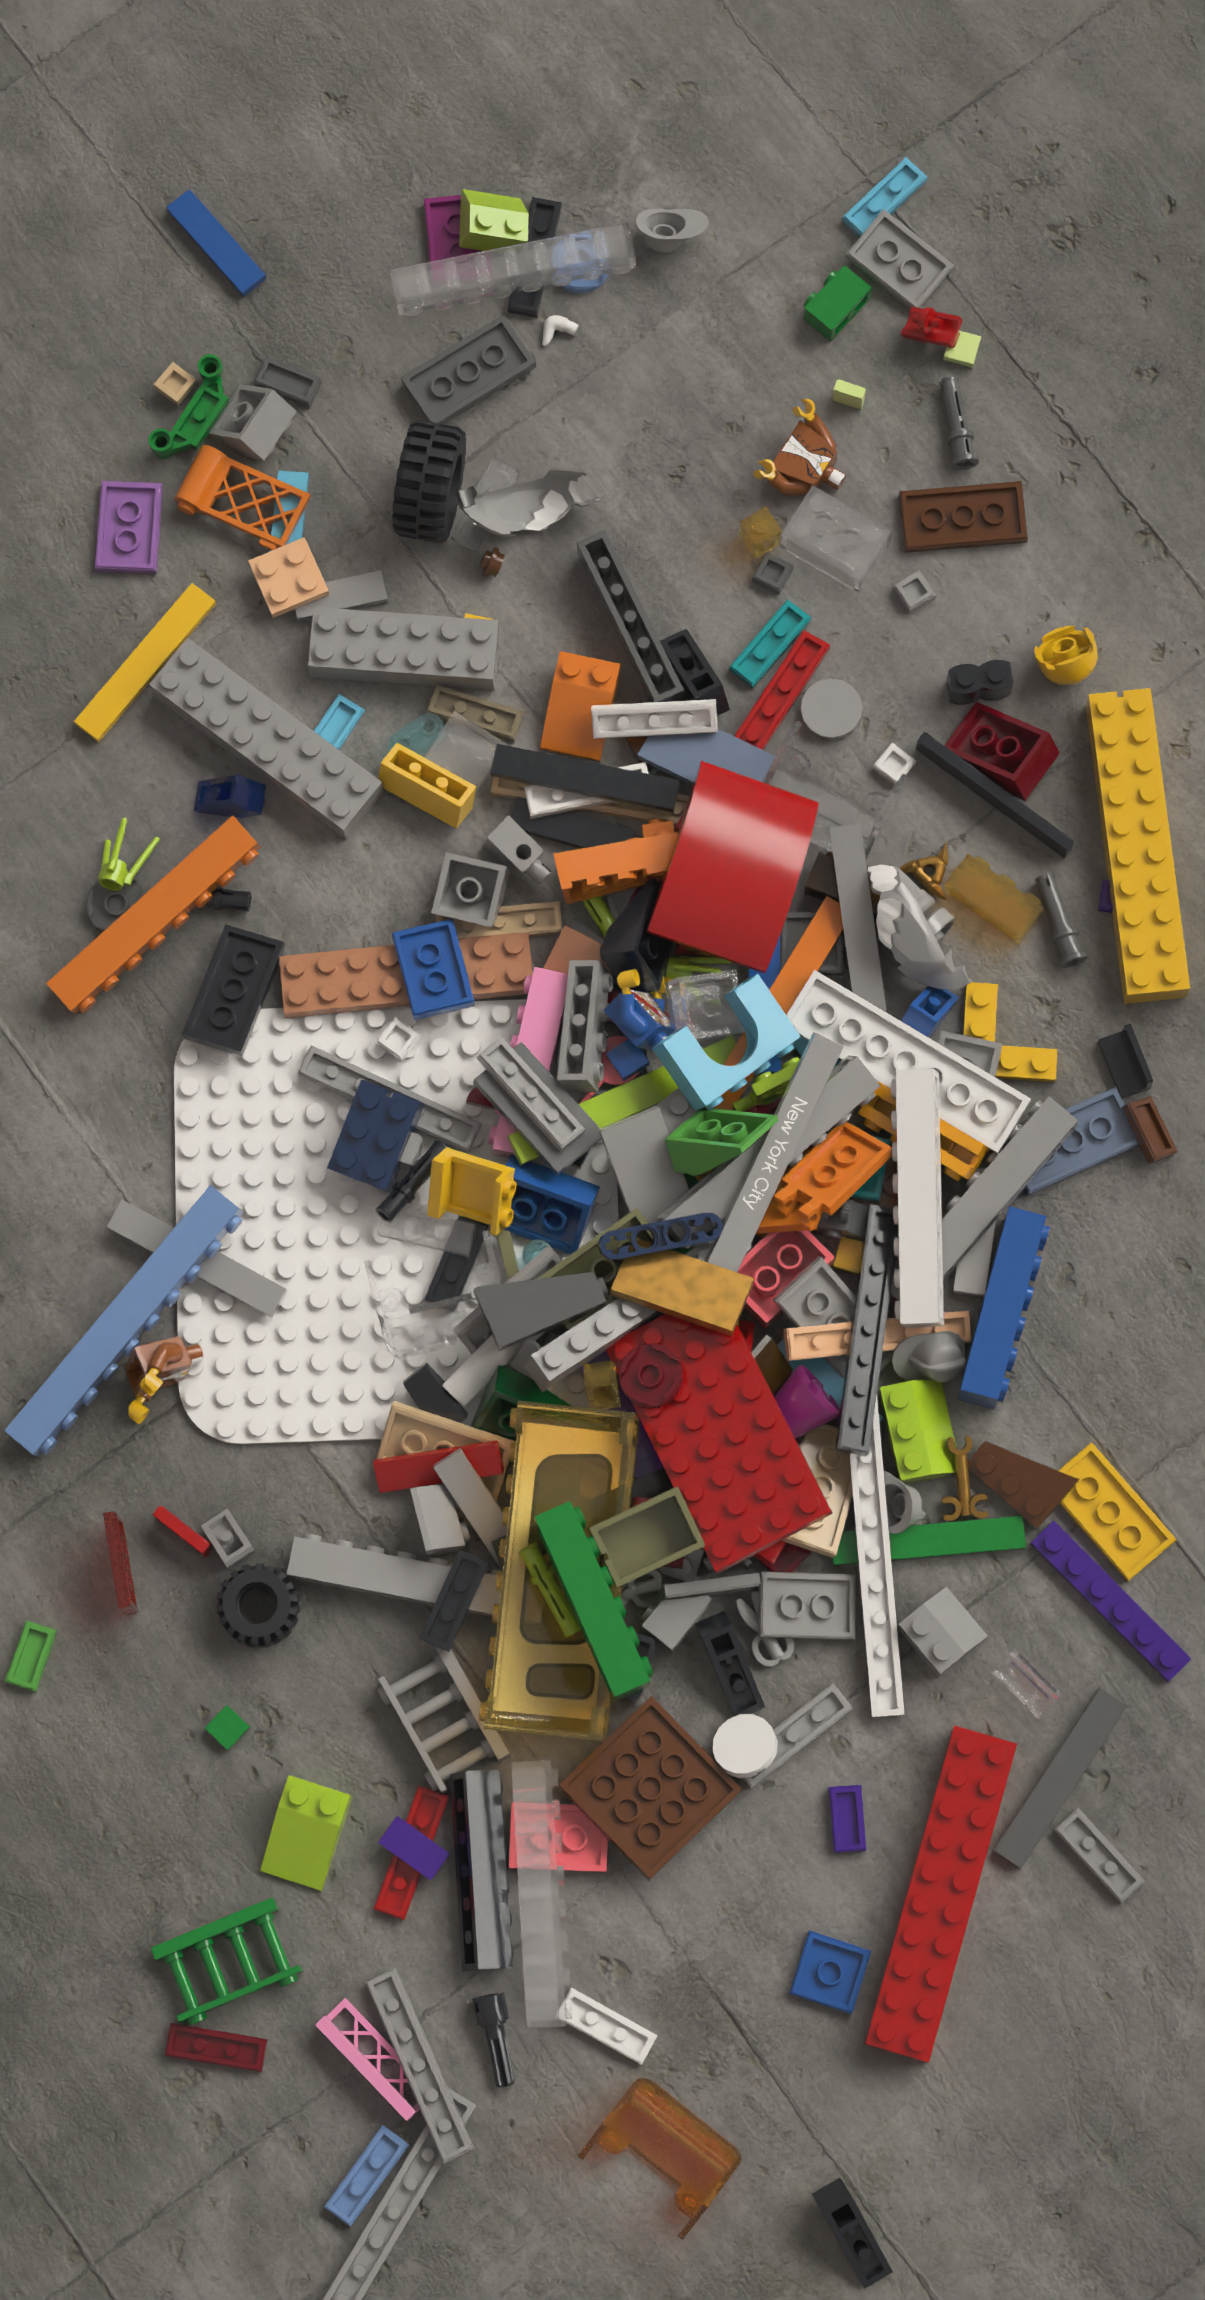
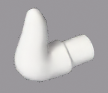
M549 316L544 322L542 345L546 346L550 343L555 330L562 333L564 331L575 336L579 325L562 316Z

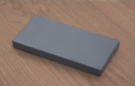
M720 729L714 733L648 736L637 754L639 760L692 786L701 761L763 783L777 761L776 756Z
M1117 1087L1065 1109L1078 1120V1127L1025 1187L1028 1196L1140 1146L1122 1110L1125 1103ZM1007 1139L1004 1146H1006L1010 1142L1009 1139Z

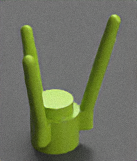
M125 817L121 819L110 860L111 841L109 839L105 840L98 882L102 887L111 891H120L123 885L131 886L133 877L160 841L159 837H154L128 872L126 863L118 859L127 824V818Z
M680 955L678 958L670 956L666 977H669L671 982H674L673 989L684 990L724 1008L726 1007V1002L685 983L686 981L692 982L694 972L707 974L721 973L720 968L698 966L695 964H728L733 962L718 957H687Z

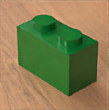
M845 265L838 272L832 271L825 279L824 287L819 293L813 292L803 305L805 307L803 320L830 342L871 299L872 287Z

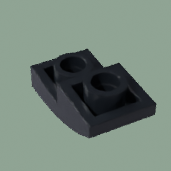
M428 1363L424 1364L403 1381L404 1387L420 1410L459 1423L467 1419L468 1412L442 1386L445 1381Z

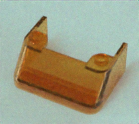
M639 2078L632 2084L578 2154V2157L583 2160L596 2143L604 2151L612 2154H620L628 2146L680 2187L675 2193L674 2200L678 2209L690 2218L678 2234V2237L682 2240L741 2163L740 2152L733 2144L655 2082L647 2078Z

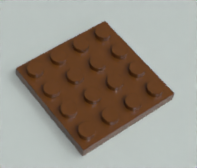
M652 1696L558 1785L562 1792L648 1881L742 1791V1788Z

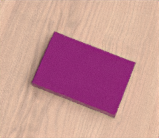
M461 195L424 199L433 287L493 281L490 252L459 247Z

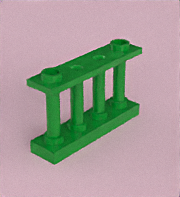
M271 1897L151 1947L156 1961L164 1960L165 1964H169L187 2012L177 2015L179 2022L187 2021L189 2026L207 2019L206 2013L276 1983H279L282 1988L299 1980L297 1975L304 1972L302 1966L297 1965L290 1968L272 1922L275 1919L273 1914L280 1911L275 1898ZM254 1921L256 1926L261 1927L278 1974L261 1981L242 1936L244 1932L242 1926ZM223 1934L226 1939L231 1941L248 1985L232 1993H229L211 1947L214 1945L212 1939ZM194 1947L196 1952H200L217 1999L201 2006L197 2002L181 1958H183L182 1951Z

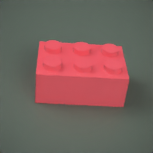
M808 1230L768 1233L745 1255L737 1272L754 1278V1283L744 1308L767 1329L783 1314V1311L776 1305L773 1299L818 1256L822 1257L830 1267L834 1264L835 1257Z

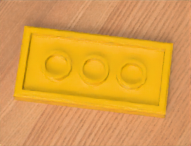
M1092 1442L1058 1470L1080 1479L1061 1501V1507L1127 1582L1177 1540Z

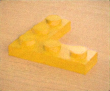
M972 982L966 985L964 1036L995 1042L998 984ZM1002 1046L996 1078L1055 1082L1057 1049Z

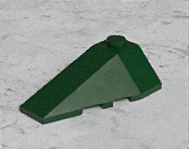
M498 1365L485 1387L471 1427L518 1442V1439L521 1438L523 1422L610 1432L549 1390L542 1392L536 1382L528 1376Z

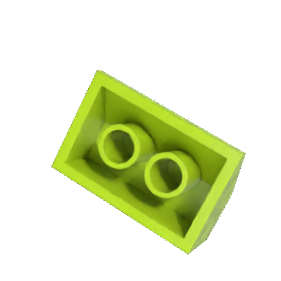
M912 1380L880 1387L878 1394L897 1479L904 1484H911L955 1475L954 1453L949 1450L947 1445L948 1438H954L942 1382Z

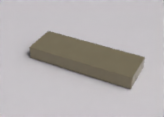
M438 684L435 686L426 711L428 716L515 743L524 717V711Z

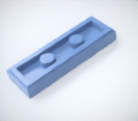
M382 2125L324 2207L351 2227L410 2144Z

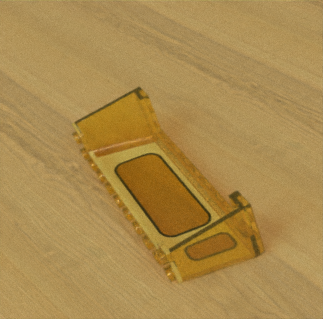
M518 1401L517 1408L511 1409L510 1427L515 1429L517 1441L511 1442L509 1461H514L513 1474L507 1475L506 1493L511 1494L510 1507L504 1506L502 1526H508L507 1537L506 1539H501L499 1547V1558L504 1559L503 1572L498 1571L496 1577V1591H501L500 1604H494L492 1623L497 1624L496 1637L491 1636L489 1656H494L493 1669H487L485 1688L491 1689L487 1702H481L479 1722H485L484 1729L593 1741H604L608 1737L612 1698L581 1630L571 1636L564 1637V1633L549 1609L537 1584H532L530 1580L532 1575L518 1552L536 1542L548 1566L553 1567L534 1525V1516L568 1501H571L573 1508L580 1507L587 1523L585 1524L586 1528L583 1529L587 1538L590 1537L587 1528L631 1508L640 1421L639 1416L634 1412ZM606 1553L599 1555V1558H597L600 1568L604 1566L602 1561L608 1558ZM555 1572L554 1577L565 1595V1592ZM623 1585L614 1588V1586L609 1588L613 1598L619 1595L622 1600Z

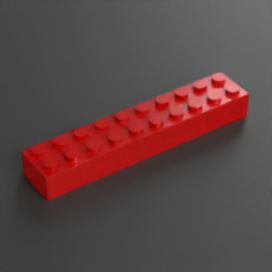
M956 1725L952 1728L864 2045L929 2063L1017 1743Z

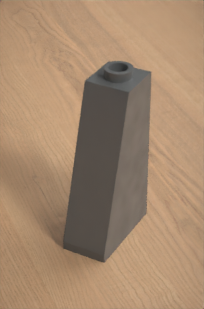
M594 1272L485 1285L474 1288L473 1291L499 1351L605 1305V1296L609 1295L602 1277L596 1279Z

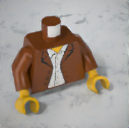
M801 399L806 407L804 413L799 407H793V414L797 417H804V422L801 420L798 422L773 462L769 459L758 461L764 467L765 472L756 470L753 475L759 480L767 478V483L784 496H804L807 493L815 495L822 483L838 491L846 478V474L834 468L838 453L836 444L826 425L814 413V402L810 399Z
M177 1336L134 1347L124 1369L134 1395L137 1398L129 1405L128 1415L133 1421L141 1424L147 1417L150 1410L142 1404L145 1401L149 1402L157 1390L184 1380L191 1365L204 1360L202 1349L198 1343L185 1347L182 1338Z

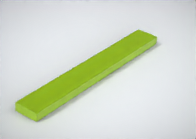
M730 1036L703 1048V1050L713 1061L724 1065L736 1042L733 1036ZM663 1066L580 1103L579 1106L599 1128H602L659 1104L679 1087ZM517 1132L507 1136L520 1166L539 1158L536 1152Z

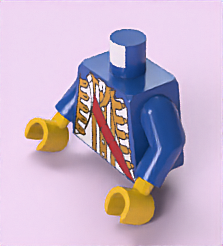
M636 969L623 971L617 977V982L622 992L603 1011L636 1047L653 1050L652 1048L675 1031V1026L664 1013L665 1000L662 999L663 993L672 990L671 979L669 977L664 978L663 976L660 990L651 992L652 997L650 993L630 989L640 984L639 974Z

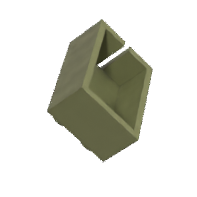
M678 1486L587 1528L590 1536H593L600 1552L599 1555L606 1553L608 1557L602 1562L610 1573L614 1588L706 1546Z

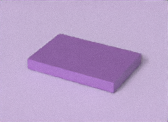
M101 481L95 570L97 572L157 574L163 497L162 483Z

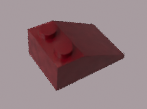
M977 701L944 745L1012 796L1024 801L1027 800L1060 754L1049 732Z

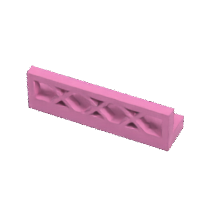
M344 1998L315 2026L406 2121H409L420 2108L418 2103L412 2106L404 2098V2083H408V2080L404 2079V2071L394 2048ZM345 2008L355 2017L354 2031H340L332 2022ZM359 2022L367 2031H359ZM345 2035H354V2044ZM358 2035H372L377 2040V2055H363L358 2050ZM381 2045L390 2055H381ZM368 2059H377V2068ZM381 2059H395L400 2064V2079H386L381 2074ZM391 2083H400V2093Z

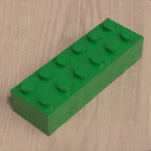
M568 1501L534 1516V1525L612 1701L615 1702L649 1687L650 1677L654 1673L646 1655L640 1658L636 1648L639 1647L640 1641L633 1626L626 1627L623 1618L626 1617L625 1614L627 1612L620 1596L618 1595L613 1598L609 1589L613 1587V1581L607 1567L603 1566L600 1568L597 1562L600 1554L593 1536L587 1538L583 1529L586 1528L585 1524H587L579 1506L573 1508L571 1501Z

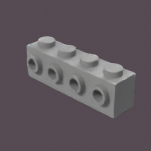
M600 960L569 961L557 1080L567 1092H598L599 1082H602L604 1078V1066L601 1060L602 1052H605L607 1049V1036L604 1033L605 1022H608L610 1018L603 1010L609 1005L607 1003L608 992H611L613 989V977Z

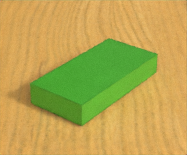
M26 1620L5 1682L37 1692L58 1631Z

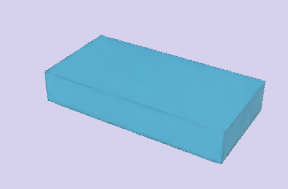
M338 694L314 732L340 750L364 714L365 709Z

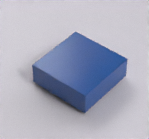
M627 1039L606 1053V1057L623 1082L650 1065L642 1050L636 1047L630 1039Z

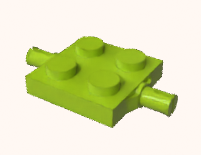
M799 1057L785 1062L782 1065L783 1069L774 1074L768 1071L754 1079L755 1083L751 1085V1092L748 1093V1096L732 1103L734 1110L743 1112L755 1105H767L781 1098L800 1061Z

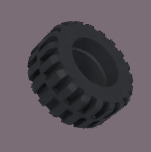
M417 420L410 424L399 460L392 508V527L399 536L434 543H442L449 538L458 506L455 491L461 490L465 468L466 433L459 426L425 420Z

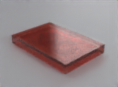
M114 1511L103 1513L118 1609L126 1616L137 1614L138 1608L124 1523Z

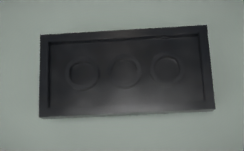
M225 924L183 1030V1039L243 1056L279 964V957L282 956L284 951V942Z

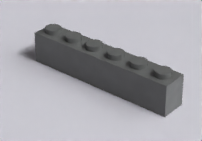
M603 530L577 542L578 557L650 703L684 701V689L606 531Z

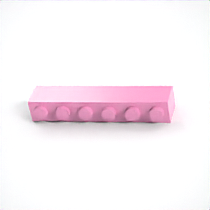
M534 967L533 975H527L523 993L528 994L526 1006L520 1005L516 1023L521 1024L519 1036L513 1035L510 1046L514 1048L522 1042L551 1074L563 1024L568 974ZM496 1109L495 1114H499L500 1118L498 1126L491 1127L488 1144L493 1145L492 1149L495 1155L510 1157L511 1154L515 1155L507 1136L517 1131Z

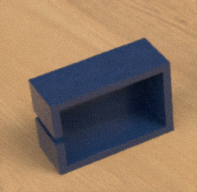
M361 1079L327 1169L391 1193L392 1186L401 1168L400 1158L411 1132H415L425 1104Z

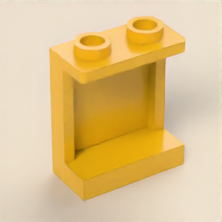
M446 1147L432 1160L427 1216L439 1219L446 1212H451L491 1225L490 1234L497 1236L505 1228H508L513 1220L514 1211L511 1209V1202L517 1186L514 1181L515 1168Z

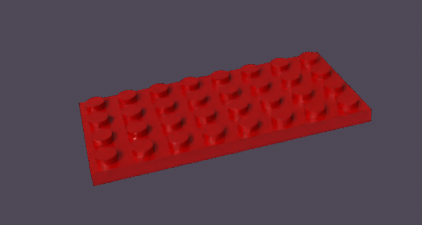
M664 1314L628 1333L606 1349L618 1375L624 1357L632 1349L650 1343H657L668 1347L681 1362L684 1381L680 1392L670 1403L659 1408H645L633 1402L632 1404L673 1487L678 1486L706 1545L703 1548L717 1574L833 1514L738 1324L732 1336Z

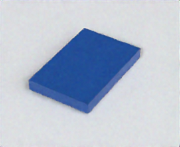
M453 918L392 933L414 1021L475 1006Z

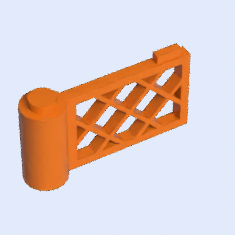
M202 445L174 500L178 503L177 508L185 514L192 516L194 513H203L260 539L259 545L269 550H275L287 545L311 495L235 461L214 447ZM231 469H235L244 473L246 482L229 488L226 479ZM262 483L270 485L274 494L256 500L252 487ZM225 484L226 489L221 490V488ZM249 488L253 501L236 507L232 493ZM289 495L301 499L297 508L286 512L283 511L279 500ZM229 496L232 509L223 512L212 509L216 499ZM276 500L280 514L263 519L259 506ZM256 507L260 521L251 524L241 522L238 513ZM235 514L237 519H234L230 516ZM291 517L288 523L286 518ZM283 520L286 529L280 539L268 534L266 525ZM263 527L264 532L257 528Z

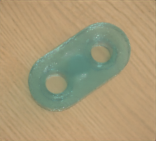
M432 713L419 716L390 738L388 744L389 752L396 743L400 744L405 741L410 744L408 749L422 756L443 740L445 727L442 719ZM427 724H432L435 727L431 732H426L423 728Z

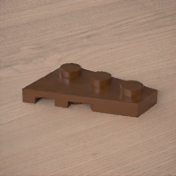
M984 1441L968 1460V1469L1036 1528H1039L1080 1480L988 1441Z

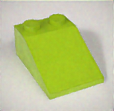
M288 1775L260 1871L322 1891L353 1797L349 1794Z

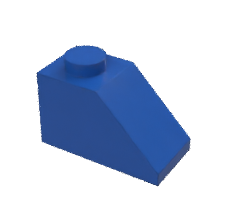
M927 986L909 1006L901 1022L931 1038L959 997L947 989Z

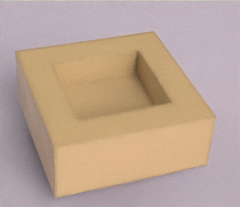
M172 362L153 385L158 392L179 406L197 385V380Z

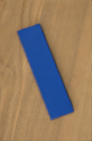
M190 189L166 207L167 212L243 297L267 279L266 274Z

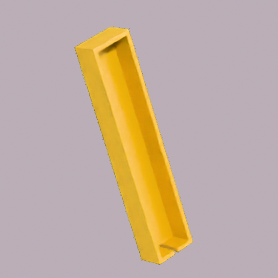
M1151 688L1125 690L1122 692L1121 697H1117V691L1089 694L1086 702V713L1107 876L1110 884L1111 904L1113 906L1112 915L1124 1004L1186 998L1190 990Z

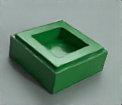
M228 1705L205 1727L228 1751L251 1728Z

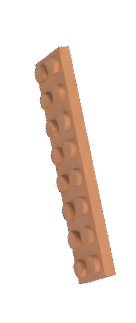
M528 932L458 938L474 1000L525 995L523 990L527 975H533ZM394 945L279 957L285 1018L410 1006Z

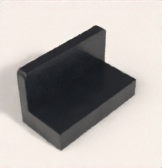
M1131 1024L1125 1025L1121 1032L1098 1040V1045L1114 1085L1117 1087L1122 1099L1151 1088L1153 1078Z

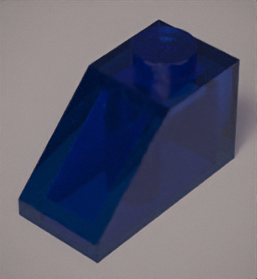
M238 774L198 781L194 811L229 817L233 815L237 818L262 815L266 785Z

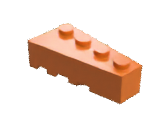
M664 830L650 837L631 838L622 842L554 853V860L566 904L644 886L649 879L655 878L657 882L663 881L676 844L678 832L672 833L671 830Z

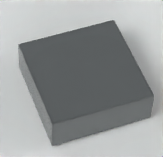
M766 552L752 577V581L780 594L794 569V565Z

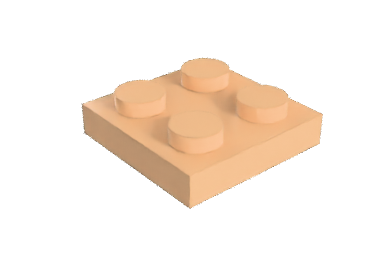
M305 537L248 560L272 618L329 595V590Z

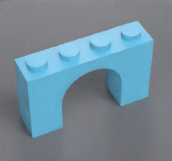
M759 974L746 979L723 996L746 1032L747 1046L738 1064L735 1066H725L713 1061L704 1052L687 1026L676 1030L652 1048L694 1111L703 1107L710 1110L724 1100L721 1096L727 1090L733 1093L747 1083L746 1076L752 1072L756 1076L771 1066L768 1060L775 1055L781 1058L795 1048L792 1043L801 1037Z

